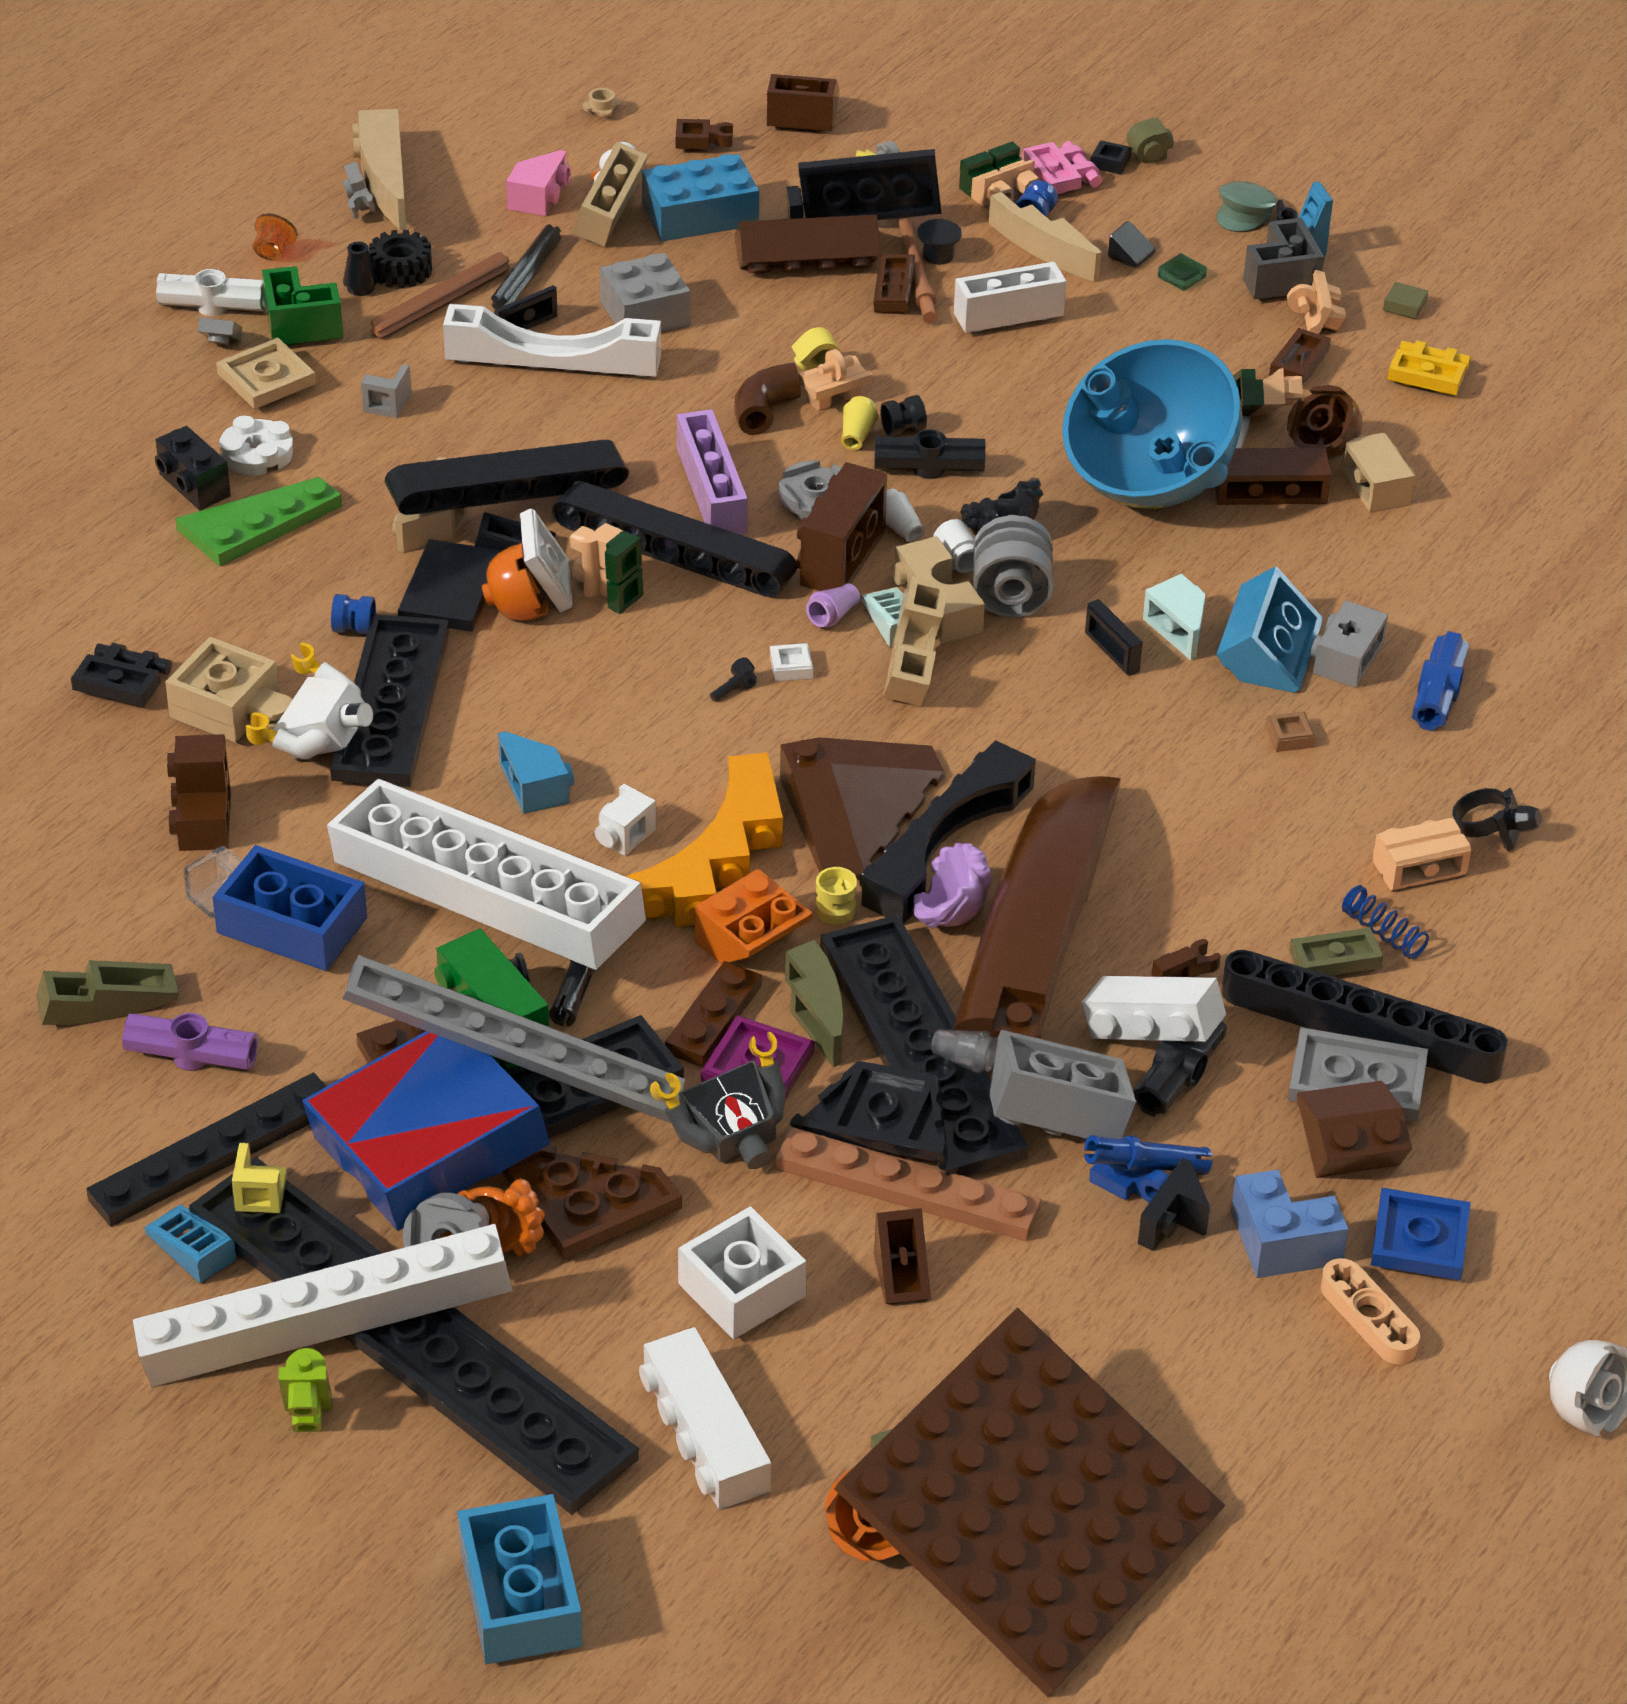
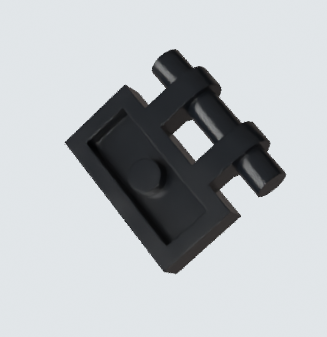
M98 643L95 647L94 655L87 654L72 675V690L145 707L161 683L160 674L168 675L170 673L172 661L160 658L158 653L145 650L143 653L127 650L125 645L112 643L110 646Z

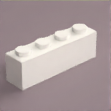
M693 1327L644 1344V1364L639 1366L641 1381L647 1392L654 1391L658 1399V1410L666 1426L672 1425L676 1431V1442L683 1459H691L693 1462L696 1480L701 1492L704 1495H711L718 1510L771 1492V1461L696 1328Z

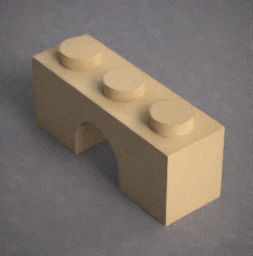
M935 536L896 546L895 563L891 566V572L895 583L901 585L904 591L911 576L949 585L943 618L936 636L939 642L944 644L983 633L985 603L969 581L951 584L953 558L940 539Z
M911 576L902 598L883 698L921 707L930 686L936 655L933 649L944 614L949 588L948 584Z

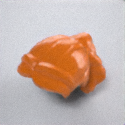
M524 1179L515 1180L506 1191L487 1186L468 1191L462 1190L458 1193L468 1198L471 1202L479 1203L486 1208L489 1213L488 1223L489 1225H496L503 1253L512 1250L520 1257L535 1251L536 1242L542 1238L544 1233L541 1223L545 1213L537 1207L539 1202L537 1195L531 1189L528 1181ZM449 1230L443 1233V1237L453 1235Z

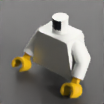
M300 643V652L306 658L300 659L291 654L293 667L297 673L309 674L312 672L315 674L314 677H307L273 730L270 729L268 717L263 713L256 712L251 714V725H246V735L249 742L254 745H261L270 741L273 743L272 747L289 753L293 759H309L318 754L344 749L359 727H366L371 724L373 711L371 706L361 698V691L354 682L328 663L320 664L317 662L313 647L308 643Z

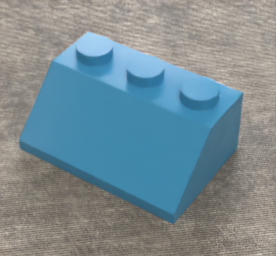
M1275 566L1241 584L1216 656L1220 659L1222 665L1230 670L1241 682L1294 693L1300 690L1311 657V648L1319 633L1323 617L1279 568Z

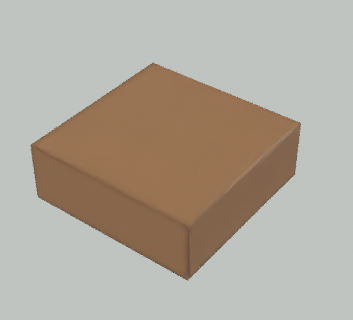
M1305 711L1267 716L1266 728L1276 752L1314 748L1316 737Z

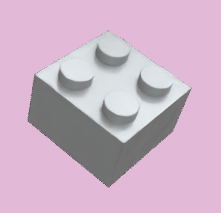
M665 253L651 254L644 258L626 262L619 261L612 265L599 267L600 302L614 324L625 318L661 321V332L690 326V290Z

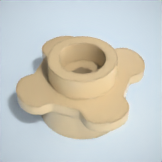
M596 88L589 92V101L583 103V110L586 112L592 111L598 117H608L612 115V111L615 108L621 106V100L615 98V93L611 89Z

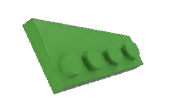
M316 477L175 518L177 531L217 565L222 566L341 507L342 498L341 494L320 477Z

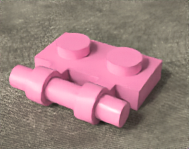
M1071 141L1065 142L1060 149H1058L1054 142L1023 149L1022 159L1025 162L1034 160V174L1040 181L1051 184L1057 194L1080 189L1082 181L1089 183L1093 188L1100 186L1102 183L1097 166L1093 162L1087 161L1086 153L1080 146L1074 145Z

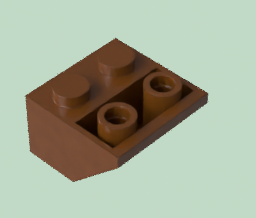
M771 74L767 90V126H775L781 129H810L815 132L832 131L839 99L837 79Z

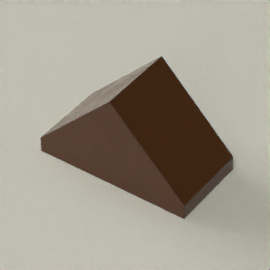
M922 1208L876 1213L874 1257L885 1304L931 1299Z

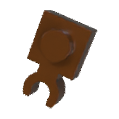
M677 119L676 148L696 151L699 149H709V144H715L724 148L732 147L733 123L722 122L710 125V120Z

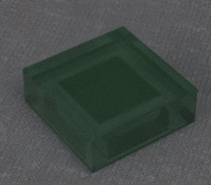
M1180 253L1158 267L1157 277L1185 291L1206 277L1207 267Z

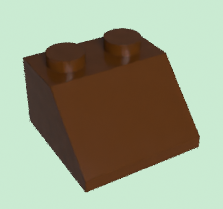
M1382 1080L1304 1091L1297 1094L1316 1177L1398 1166L1412 1150L1402 1106Z

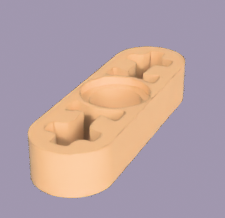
M1344 1258L1329 1261L1323 1268L1320 1285L1324 1297L1383 1360L1395 1365L1407 1364L1414 1360L1420 1341V1332L1416 1325L1357 1263ZM1363 1305H1372L1377 1307L1382 1314L1377 1317H1367L1361 1314L1358 1308Z

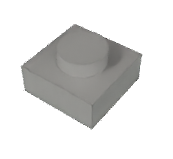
M199 317L198 332L208 337L209 343L229 345L230 340L241 341L243 327L236 322Z

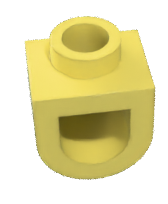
M822 327L806 331L791 346L796 354L794 361L803 371L817 368L818 365L825 363L827 351L833 349L840 351L829 330Z

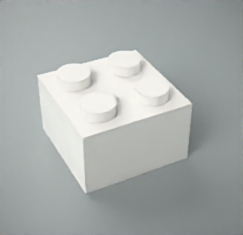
M751 1206L678 1248V1284L733 1340L806 1297L807 1261Z

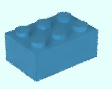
M725 154L717 158L690 160L687 163L669 166L659 165L651 169L642 170V205L661 242L737 229L741 221H759V189L739 154Z
M550 1494L457 1511L460 1550L485 1665L583 1647L581 1608L554 1495Z

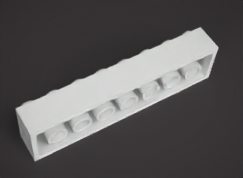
M377 779L327 824L335 863L595 970L646 921L640 882L381 779Z

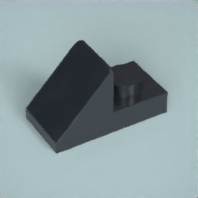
M1184 1158L1181 1159L1142 1212L1138 1236L1139 1245L1154 1251L1164 1236L1170 1238L1173 1235L1177 1225L1205 1236L1207 1234L1210 1206L1191 1161Z

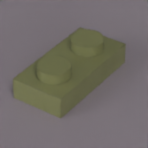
M1371 928L1295 938L1290 941L1289 952L1295 965L1332 976L1382 968L1383 954Z

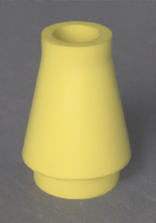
M857 396L845 404L843 408L841 444L846 449L859 450L878 420L877 406L871 399Z

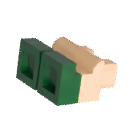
M1013 141L990 149L988 153L984 151L960 161L959 189L982 207L990 205V196L999 192H1003L1009 199L1014 201V196L1021 193L1024 194V191L1032 182L1040 179L1034 174L1035 161L1029 160L1025 162L1019 156L1020 147Z
M1283 368L1277 370L1267 379L1256 380L1255 369H1241L1233 375L1239 391L1242 416L1271 415L1282 406H1291L1294 404V400L1303 398L1302 376L1284 377Z
M606 523L595 531L582 526L570 536L571 548L582 553V556L574 562L572 575L574 579L584 583V596L593 598L602 595L607 598L608 608L621 614L644 595L643 573L640 567L642 566L640 537Z

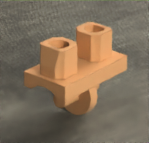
M1315 270L1311 286L1299 284L1291 288L1287 295L1288 306L1294 312L1304 313L1307 331L1319 334L1323 327L1338 331L1346 317L1345 308L1337 306L1340 302L1341 290L1339 287L1327 284L1325 272Z
M833 349L827 351L825 363L818 365L817 368L799 373L800 384L807 391L808 401L816 410L821 411L830 408L832 396L840 394L844 400H851L853 397L861 396L863 386L872 383L873 374L861 366L855 355L843 357L840 351Z

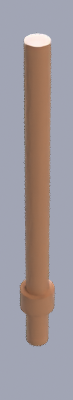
M911 217L897 218L906 254H915L916 265L913 281L915 285L914 299L916 306L921 309L923 320L926 323H933L937 319L934 307L936 297L933 288L928 284Z

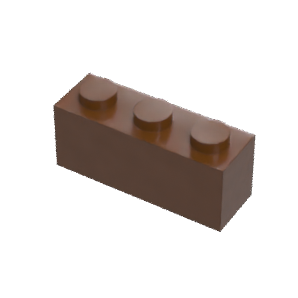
M1236 448L1227 466L1228 475L1226 480L1221 485L1215 487L1218 505L1327 504L1331 471L1326 448Z

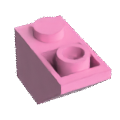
M559 150L517 162L506 180L507 209L546 216L552 205L557 204L563 186H567L570 181L571 167L567 165L566 151Z

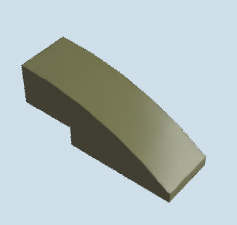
M816 940L786 951L785 981L792 989V1015L809 1037L815 1041L816 1046L830 1064L835 1067L841 1064L843 1036L842 997L836 975L827 956Z
M89 960L85 973L43 971L36 998L42 1025H73L106 1021L147 1011L177 1000L179 991L172 964Z

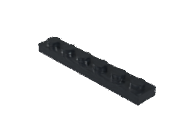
M313 1072L87 1187L88 1201L108 1225L112 1227L234 1164L239 1143H249L251 1155L309 1125L310 1123L302 1100L327 1086Z

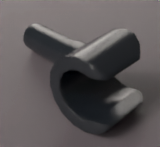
M1283 200L1277 201L1278 213L1276 221L1297 218L1298 214L1294 209L1285 207Z
M740 658L732 664L731 673L733 677L710 693L713 701L716 702L739 686L749 689L756 684L757 677L753 672L755 667L748 658Z

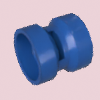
M1037 180L1027 187L1024 194L1015 204L1020 208L1033 205L1044 216L1048 217V214L1057 205L1058 194L1051 184Z
M335 594L331 610L332 632L346 633L350 629L356 630L359 634L367 635L372 614H376L375 597L362 596L359 599H351L348 595Z

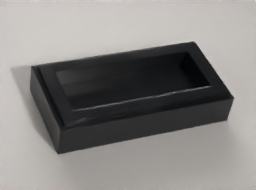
M1099 599L1088 603L1085 633L1128 676L1140 672L1143 642Z

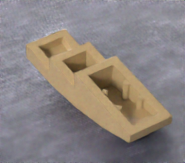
M1003 192L990 196L989 225L1008 240L1047 263L1055 262L1057 267L1063 271L1092 282L1100 280L1102 252L1064 218L1050 221L1033 205L1024 208L1018 207Z

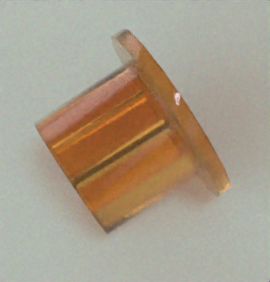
M271 213L261 214L256 218L254 224L257 236L252 247L254 252L263 259L270 261L279 260L285 247L295 243L298 236L297 229L284 217Z

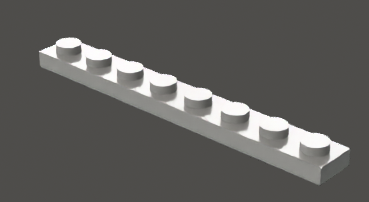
M357 956L342 997L343 1000L670 1123L665 1112L666 1103L654 1099L650 1092L651 1084L656 1081L663 1093H670L671 1087L665 1078V1074L668 1072L363 956ZM677 1076L681 1083V1089L679 1091L681 1092L684 1086L685 1079Z

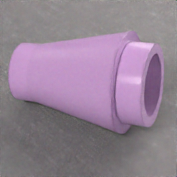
M845 584L842 587L813 593L806 605V613L809 620L818 627H833L854 605L859 603V591L854 585Z

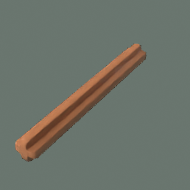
M502 252L491 255L372 319L370 322L371 332L378 338H384L508 271L510 268L509 258L504 256Z

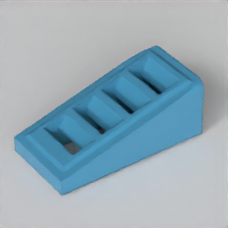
M1313 182L1298 218L1303 219L1325 257L1333 199L1320 182Z
M181 1204L144 1227L145 1233L200 1284L236 1261L234 1240L213 1224L190 1213L189 1209ZM179 1221L181 1222L180 1224L176 1225L175 1227H173V1228L170 1229L169 1231H166L168 1228H170L171 1226L175 1225V1224L178 1223ZM186 1229H189V1230H190V1231H188L187 1233H185V1234H183L182 1236H180L179 1238H176V1237H175V1236L179 1235L180 1233H182L183 1231H185ZM198 1237L197 1240H195V1241L192 1242L191 1244L187 1245L188 1242H190V1241L193 1240L194 1238ZM205 1245L207 1246L206 1248H204V1249L201 1250L200 1252L197 1251V1250H199L200 1248H202L203 1246H205Z

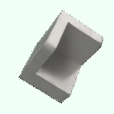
M402 364L394 379L365 375L361 382L363 412L397 418L412 393L410 366Z

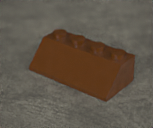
M877 215L741 221L734 234L740 269L748 268V273L751 274L769 272V267H783L784 272L802 271L805 265H817V270L838 268L837 264L851 263V268H868L872 266V262H876L880 257Z

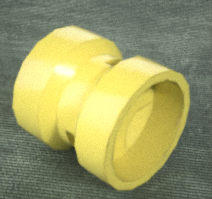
M831 867L824 869L818 874L816 878V893L818 896L815 902V913L822 922L830 925H841L854 918L856 914L855 895L857 892V878L854 873L843 867Z

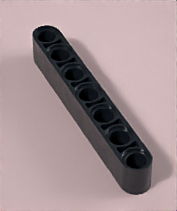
M596 440L403 464L391 469L385 476L384 482L400 513L413 515L563 495L577 481L586 482L604 489H611L626 481L629 476V470L613 441Z
M582 481L574 482L552 507L553 517L566 529L577 531L580 527L585 526L595 531L604 523L640 537L642 555L765 597H776L798 568L795 558L784 549Z
M1236 950L1226 957L1221 993L1227 1002L1235 1006L1308 1029L1428 1049L1427 1067L1474 1082L1492 1083L1501 1076L1508 1040L1506 1035L1499 1029L1252 951Z

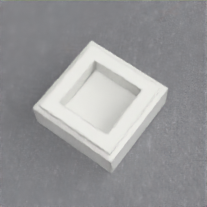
M808 643L770 646V660L775 682L813 679V665Z

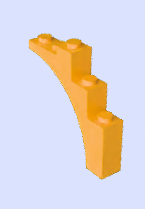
M768 752L728 756L727 792L725 800L711 824L695 841L676 855L651 868L625 876L641 883L646 919L673 916L675 927L695 925V905L716 894L715 888L728 887L750 874L749 850L782 847L783 816Z

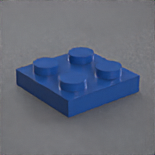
M1381 1188L1371 1266L1461 1280L1471 1202Z

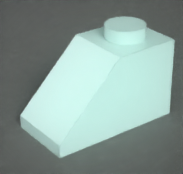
M1179 574L1145 591L1143 620L1189 660L1197 657L1205 593L1183 574Z

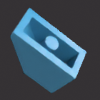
M506 731L498 733L499 763L523 814L569 803V786L574 785V776L569 762L563 763L555 747Z

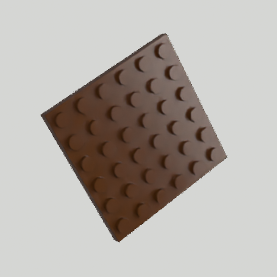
M1018 1307L853 1467L834 1488L1047 1697L1226 1506Z

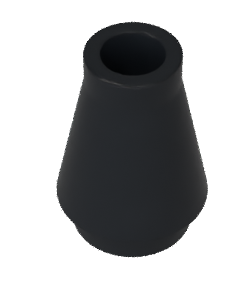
M353 242L347 247L348 255L343 284L347 287V291L350 294L365 296L374 291L378 279L369 255L368 245L364 242Z

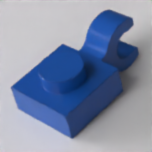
M1096 1163L1090 1169L1089 1182L1124 1200H1127L1135 1193L1150 1203L1169 1175L1159 1169L1137 1168L1133 1171H1123L1117 1165Z

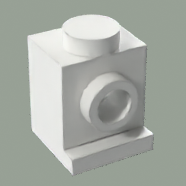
M626 784L619 787V797L613 802L607 803L599 813L600 825L594 831L596 839L603 846L626 856L656 830V801Z

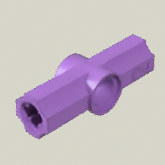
M134 1013L129 1014L124 1023L122 1037L123 1050L172 1057L174 1063L184 1070H197L208 1063L246 1070L252 1069L256 1061L259 1044L258 1033L208 1026L207 1020L202 1015L196 1013L180 1014L173 1020Z

